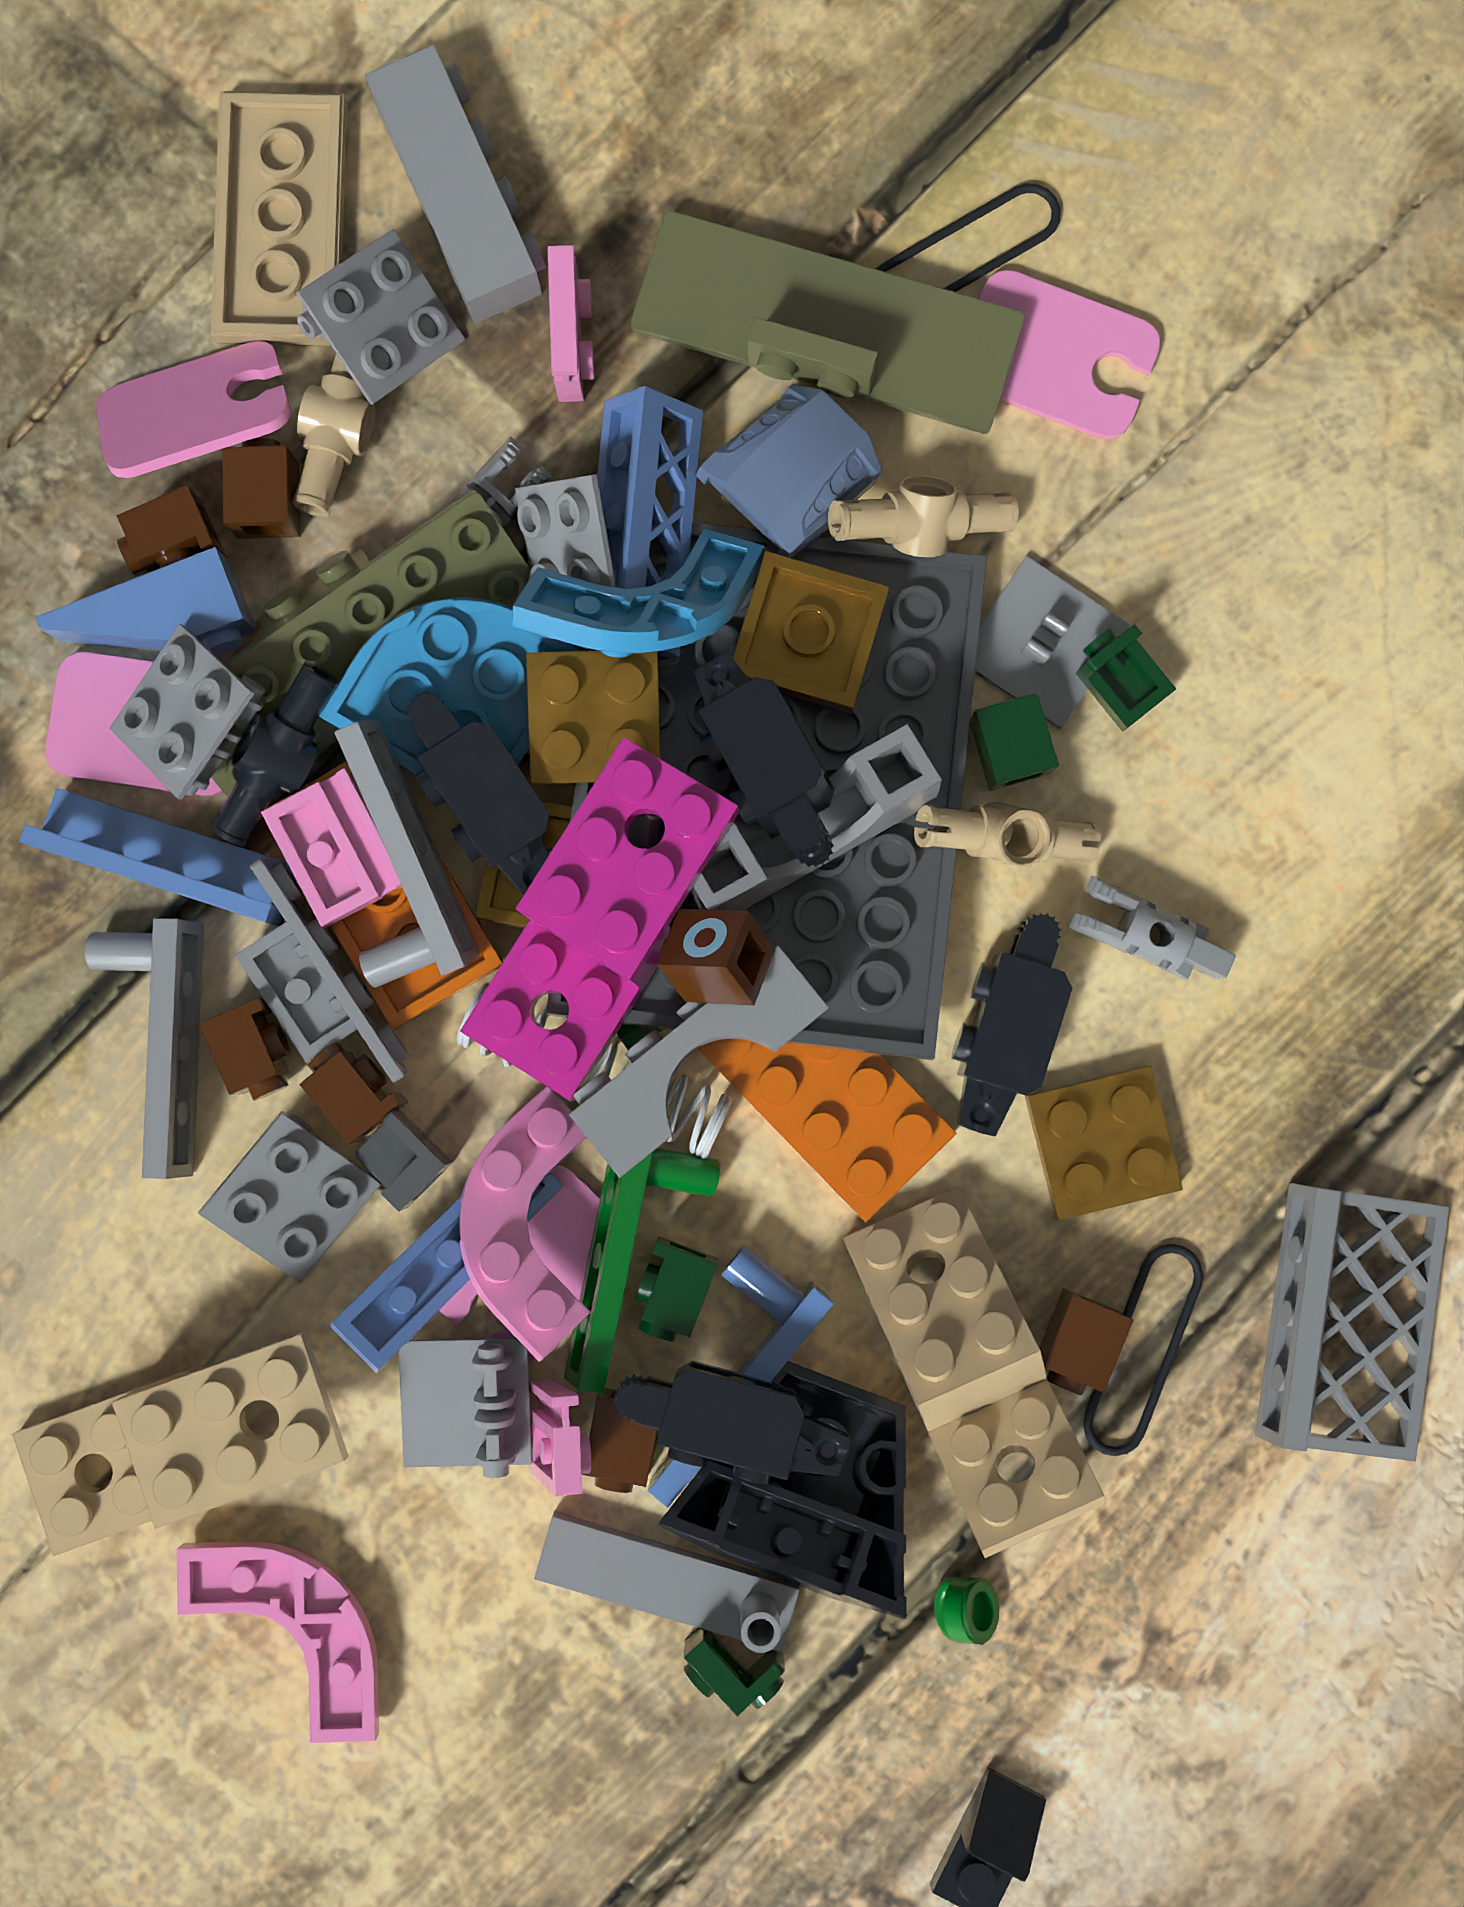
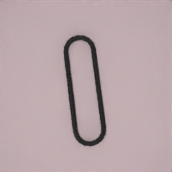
M1025 183L1014 187L885 261L876 270L889 271L1017 196L1025 193H1034L1043 197L1049 203L1051 209V220L1048 226L1037 235L943 288L957 292L1048 239L1056 231L1060 223L1061 209L1058 200L1049 189L1039 184Z
M1166 1244L1158 1246L1147 1255L1141 1265L1123 1312L1132 1318L1149 1271L1156 1259L1162 1255L1174 1253L1183 1256L1189 1261L1194 1273L1193 1283L1132 1439L1124 1445L1114 1447L1102 1443L1094 1434L1093 1418L1103 1392L1094 1389L1086 1408L1083 1421L1085 1437L1091 1446L1102 1454L1110 1456L1128 1454L1137 1448L1144 1438L1198 1298L1203 1281L1201 1262L1194 1252L1182 1245Z

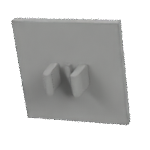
M1026 556L980 624L975 673L1014 699L1030 694L1038 695L1046 721L1061 729L1087 691V687L1076 675V672L1089 660L1082 650L1113 626L1121 635L1130 627V624Z

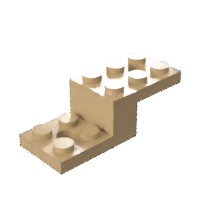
M958 1186L843 1237L842 1239L893 1350L906 1385L984 1558L1105 1505V1495L1047 1380L1041 1351L960 1187ZM924 1258H935L945 1265L944 1273L938 1280L922 1284L910 1277L911 1270L918 1261ZM1016 1452L1027 1454L1035 1462L1034 1471L1028 1479L1019 1483H1012L1001 1478L998 1474V1467L1005 1456Z
M306 1331L204 1368L199 1365L12 1433L53 1556L151 1521L154 1529L163 1527L338 1464L349 1457ZM252 1401H267L276 1408L279 1415V1426L274 1434L262 1436L250 1430L246 1423L245 1414L247 1407ZM88 1454L102 1455L110 1462L113 1476L107 1487H94L85 1480L82 1474V1464Z

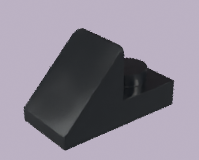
M987 1767L930 1881L932 1893L958 1907H998L1012 1878L1014 1877L1025 1882L1030 1873L1046 1804L1045 1796Z

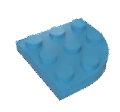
M470 597L433 600L416 605L391 618L364 642L352 659L319 717L339 729L357 721L378 719L397 763L417 774L424 769L417 757L428 751V749L415 731V723H410L411 717L407 716L409 713L407 706L411 705L410 699L414 700L415 694L419 696L422 692H425V694L432 692L433 696L439 695V700L444 701L443 706L450 709L462 728L471 722L491 725L518 766L529 749L526 653L585 650L574 644L550 639L540 634L513 627V607L499 602Z

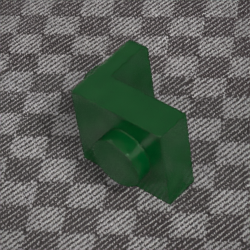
M1133 624L1121 635L1113 626L1103 632L1082 650L1089 660L1076 672L1079 679L1122 732L1176 690L1175 686L1137 641L1143 632L1136 624Z
M697 1628L685 1640L684 1659L688 1663L683 1668L690 1681L708 1698L716 1693L737 1717L750 1704L756 1709L764 1706L775 1696L784 1683V1680L780 1677L785 1672V1661L782 1652L770 1650L746 1670L711 1631Z

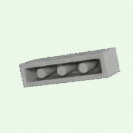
M431 45L365 74L364 76L374 103L473 323L476 324L542 295L537 272L546 268L543 257L532 233L528 232L520 236L512 216L520 213L518 202L507 177L502 176L495 180L486 160L495 157V153L481 120L469 123L461 106L470 101V98L455 63L444 68L435 46Z

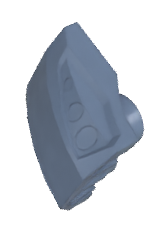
M792 384L781 399L770 407L757 421L713 452L699 467L696 477L704 484L710 482L779 549L778 555L792 558L828 530V512L832 501L859 499L874 486L882 472V468L868 433L829 395L821 389Z

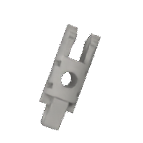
M1091 875L1085 891L1091 894L1094 899L1105 904H1111L1125 912L1117 929L1103 923L1094 916L1088 914L1081 915L1079 913L1074 914L1069 928L1124 953L1142 959L1184 980H1188L1192 969L1215 979L1227 978L1236 955L1206 941L1209 928ZM1153 925L1160 931V941L1157 945L1152 943L1149 935Z

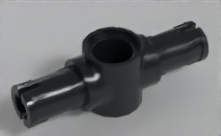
M304 661L279 708H270L266 717L256 714L243 730L242 738L235 747L231 763L236 768L233 777L237 782L212 823L213 831L222 839L238 846H245L262 816L261 812L266 810L270 801H278L283 791L292 795L302 786L312 768L317 753V744L313 742L316 735L313 726L338 685L337 678L333 674L314 663Z

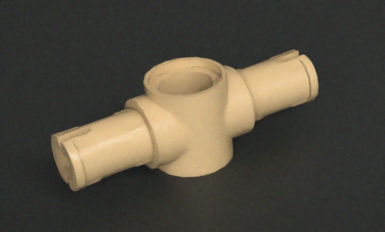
M337 354L330 375L322 377L320 387L310 385L305 391L297 421L298 440L303 442L302 451L306 454V458L292 503L298 510L318 517H329L342 469L351 464L353 455L362 457L365 454L372 437L375 422V403L370 405Z
M915 475L903 478L900 482L899 491L887 492L882 499L833 500L829 507L828 525L831 535L837 541L884 538L887 543L892 544L895 549L902 553L917 557H937L947 552L949 541L961 540L967 533L1014 531L1018 523L1019 508L1016 498L1011 496L1009 492L965 495L962 490L957 489L953 483L933 476Z
M1000 802L973 806L969 811L923 805L918 810L916 821L928 822V824L935 826L934 828L914 827L915 841L920 847L933 846L965 849L971 857L990 858L1020 868L1044 862L1049 857L1080 860L1087 863L1093 862L1097 859L1100 848L1086 846L1082 842L1084 840L1101 842L1102 837L1101 829L1095 822L1088 821L1083 823L1054 820L1046 812L1032 811ZM1012 823L1013 833L1010 841L1005 845V833Z

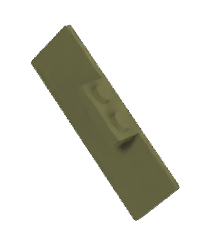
M667 211L662 219L630 324L634 333L757 368L764 375L775 379H796L816 385L819 389L833 396L841 398H852L854 396L957 427L987 434L990 432L1025 315L1019 310L678 212Z
M472 490L374 559L370 560L362 548L351 555L346 550L341 551L321 564L316 571L319 577L304 588L297 591L295 587H290L274 596L264 607L266 614L258 619L264 636L224 664L239 679L243 676L249 677L265 689V693L260 698L264 706L260 711H256L254 716L258 714L266 717L270 708H279L304 661L324 668L333 674L339 683L364 642L384 623L401 612L433 600L457 597L486 599L513 607L529 581L531 569L482 496L477 491ZM318 717L313 726L316 732L313 742L317 744L316 755L338 741L334 732L339 730L338 727ZM233 725L242 734L244 728ZM224 738L222 742L229 747L231 754L228 758L220 757L223 761L211 778L228 797L237 782L233 777L236 768L231 765L237 743Z

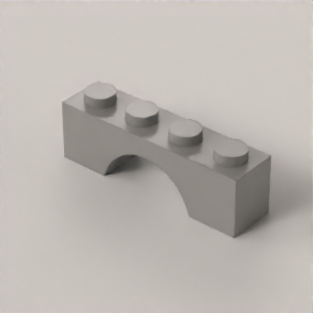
M908 724L851 755L829 778L835 788L830 807L818 813L834 845L831 849L833 854L829 856V861L918 812L923 805H930L937 801L942 779ZM758 821L749 826L745 822H733L690 892L702 910H745L817 868L814 865L808 867L805 863L801 864L787 846L783 837L779 835L771 839Z
M777 946L755 1006L687 1002L676 1012L684 1021L664 1038L656 1029L625 1053L632 1063L612 1080L603 1071L577 1091L573 1097L580 1106L571 1112L569 1116L620 1178L673 1135L667 1109L668 1091L676 1070L688 1055L707 1043L728 1038L753 1041L776 1052L822 1015L829 1007L782 949Z

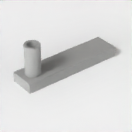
M379 720L357 721L335 731L334 733L420 926L360 952L359 961L365 978L370 985L377 988L436 963L442 976L482 956Z
M153 918V933L92 932L88 936L85 945V959L91 970L151 971L142 1178L172 1179L193 1176L199 1048L198 1024L200 1023L204 923L181 919Z
M556 1511L552 1515L534 1577L538 1581L741 1640L747 1648L758 1653L770 1650L782 1652L800 1590L798 1585L766 1573Z

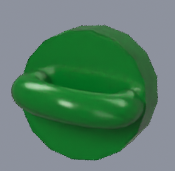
M949 1577L942 1580L935 1592L934 1612L937 1624L943 1635L956 1643L983 1645L991 1639L997 1629L1000 1609L998 1596L992 1584L985 1578Z

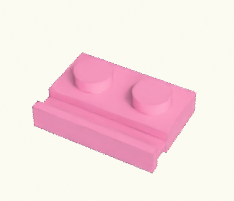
M573 245L548 246L552 376H554V384L559 402L584 401L583 380H594L593 341H582L581 318H592L593 315L591 279L579 278Z
M345 768L336 772V775L321 783L317 782L261 812L321 927L327 928L382 899V896L397 888H402L366 803L352 776Z
M554 1378L529 1380V1390L538 1396L539 1408L530 1409L532 1474L555 1496L582 1494V1474H588L591 1471V1446L588 1434L580 1433V1426L569 1418V1406L579 1405L578 1395Z

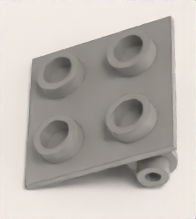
M394 229L296 292L304 304L303 314L297 317L300 329L310 339L319 336L328 340L370 405L465 341V338Z
M597 474L515 488L518 502V523L524 535L529 568L531 569L529 580L537 567L594 584L616 587Z
M179 624L109 729L177 799L182 800L186 794L194 796L198 789L206 790L210 785L209 780L223 761L220 757L228 758L231 754L229 747L222 742L225 738L235 743L240 741L242 735L233 725L246 728L256 711H260L264 706L260 698L265 693V689L249 677L243 676L239 679L184 625Z
M281 1111L202 1206L198 1214L300 1283L381 1183L312 1134L311 1126L299 1116L292 1113L288 1117Z
M516 1337L409 1340L399 1350L404 1467L482 1466L483 1476L487 1478H501L509 1474V1465H532L528 1350Z

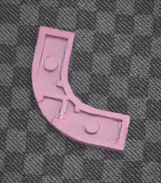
M547 1086L488 1141L469 1172L460 1201L461 1240L459 1244L469 1278L486 1306L539 1362L590 1313L545 1266L530 1241L526 1218L532 1193L541 1180L587 1138L569 1116L572 1111Z
M256 1541L183 1543L177 1548L178 1615L247 1613L268 1617L289 1630L304 1652L309 1676L310 1743L376 1741L379 1735L378 1660L374 1636L368 1618L359 1601L339 1576L315 1558L280 1544Z

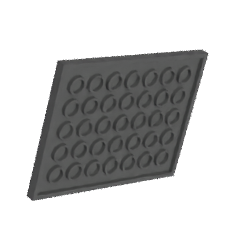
M692 522L690 552L703 529L764 545V554L765 551L777 554L779 550L759 530ZM656 536L650 541L649 558L660 576L666 571L667 554ZM817 537L792 557V559L888 586L889 591L852 714L782 694L784 700L788 703L829 778L851 755L908 724L942 779L937 801L930 805L936 808L961 810L987 556L946 552L937 557H917L902 553L895 549L893 545L850 540L837 541L833 538ZM758 574L736 614L719 628L716 633L693 643L680 646V656L668 659L658 656L660 759L731 802L733 801L728 791L739 785L729 767L718 772L700 741V737L708 733L709 730L698 711L705 707V703L694 670L725 652H728L733 658ZM595 782L575 783L571 820ZM918 812L745 909V911H749L773 947L779 946L829 1007L822 1015L788 1041V1044L925 1060L935 1059L957 849L933 846L920 847L917 845L914 837V827L934 828L935 826L928 824V822L916 821ZM738 814L734 822H744V820ZM689 892L679 909H700L691 892ZM676 915L669 924L670 927H672ZM658 967L623 1024L674 1030L684 1022L676 1012L687 1002L684 1001ZM548 993L546 1014L548 1016L567 1018L569 1005L566 998L560 993Z

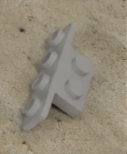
M262 858L250 864L251 870L286 922L235 954V957L305 1062L314 1058L331 1044L339 1042L352 1032L358 1030L391 1081L395 1083L407 1074V1070L402 1061L410 1057L406 1047L389 1024L381 1030L366 1009L375 1003L371 994L354 971L344 976L331 956L332 953L339 949L334 938L327 928L321 927L317 918L308 922L296 904L295 900L303 896V892L283 863L273 868L268 860Z

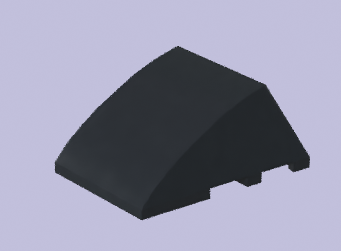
M787 1361L771 1382L793 1387L803 1403L806 1415L848 1433V1448L839 1477L789 1471L787 1480L772 1476L770 1484L763 1485L734 1476L732 1474L734 1465L708 1459L706 1466L701 1467L657 1525L714 1554L821 1595L907 1619V1596H904V1554H906V1535H904L906 1406Z

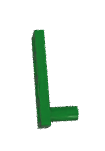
M656 1148L620 1178L607 1163L579 1299L590 1313L573 1329L564 1373V1379L577 1390L604 1394L646 1185L712 1197L717 1189L720 1176V1163L717 1159L708 1157L702 1159V1156Z

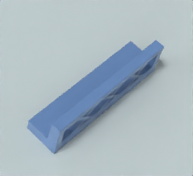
M647 386L605 400L597 480L616 588L622 589L650 587L670 579L684 565L690 553L703 410ZM663 416L680 423L678 449L671 453L661 434ZM662 474L673 493L672 509L666 514L655 496L656 479ZM656 536L667 554L666 571L660 576L649 558L650 541ZM680 647L658 651V656L667 659L680 656Z
M60 788L55 790L43 828L40 829L25 824L19 841L20 843L278 927L283 924L284 918L249 865L260 858L268 860L273 868L283 863L297 882L287 862Z

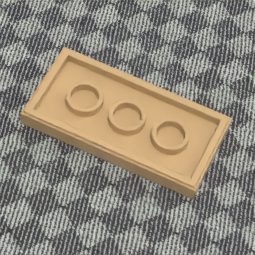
M220 91L211 337L216 343L245 344L263 341L269 344L331 346L326 338L317 336L314 339H310L300 329L297 317L303 314L304 304L296 292L343 262L348 102L344 94Z

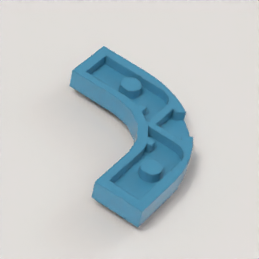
M703 529L684 565L670 579L650 587L630 589L598 585L537 567L513 605L512 626L550 639H557L577 646L600 650L611 657H626L632 653L662 651L687 645L716 633L719 628L736 614L760 570L763 561L764 545Z

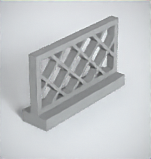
M1289 1183L1255 1436L1283 1449L1307 1451V1448L1416 1462L1449 1207ZM1341 1204L1358 1206L1373 1227L1349 1247L1338 1232ZM1376 1209L1392 1212L1382 1219ZM1411 1214L1426 1216L1423 1243L1407 1255L1391 1230ZM1381 1239L1398 1264L1376 1282H1373L1357 1258ZM1336 1250L1339 1255L1334 1259V1254ZM1348 1267L1364 1291L1343 1309L1339 1310L1329 1296L1331 1279ZM1406 1275L1417 1290L1415 1306L1398 1318L1382 1294ZM1373 1302L1389 1327L1365 1346L1348 1322ZM1326 1314H1328V1316L1331 1318V1319H1329L1327 1322H1326ZM1339 1330L1356 1355L1333 1374H1330L1320 1360L1322 1344ZM1399 1339L1408 1352L1406 1370L1390 1382L1374 1358L1395 1340ZM1365 1366L1381 1390L1356 1410L1340 1386ZM1318 1377H1319V1379L1322 1381V1383H1320V1384L1317 1386V1381H1318ZM1331 1394L1347 1419L1327 1435L1311 1433L1314 1408ZM1389 1402L1400 1416L1397 1443L1378 1441L1365 1423ZM1357 1431L1362 1439L1348 1437Z

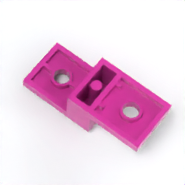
M623 737L517 905L516 910L527 917L529 922L460 1032L564 1098L574 1102L575 1098L573 1095L585 1085L658 968L656 964L660 957L661 946L671 930L669 924L739 814V806ZM643 814H655L662 818L665 824V833L662 840L654 847L647 849L633 846L628 838V830L632 821ZM548 993L562 994L569 1005V1014L566 1021L555 1029H543L540 1027L534 1014L537 1002Z

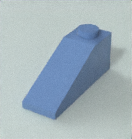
M216 547L35 617L39 628L60 642L162 650L178 625L182 624L214 655L236 649L243 644L242 636L257 631L231 562Z

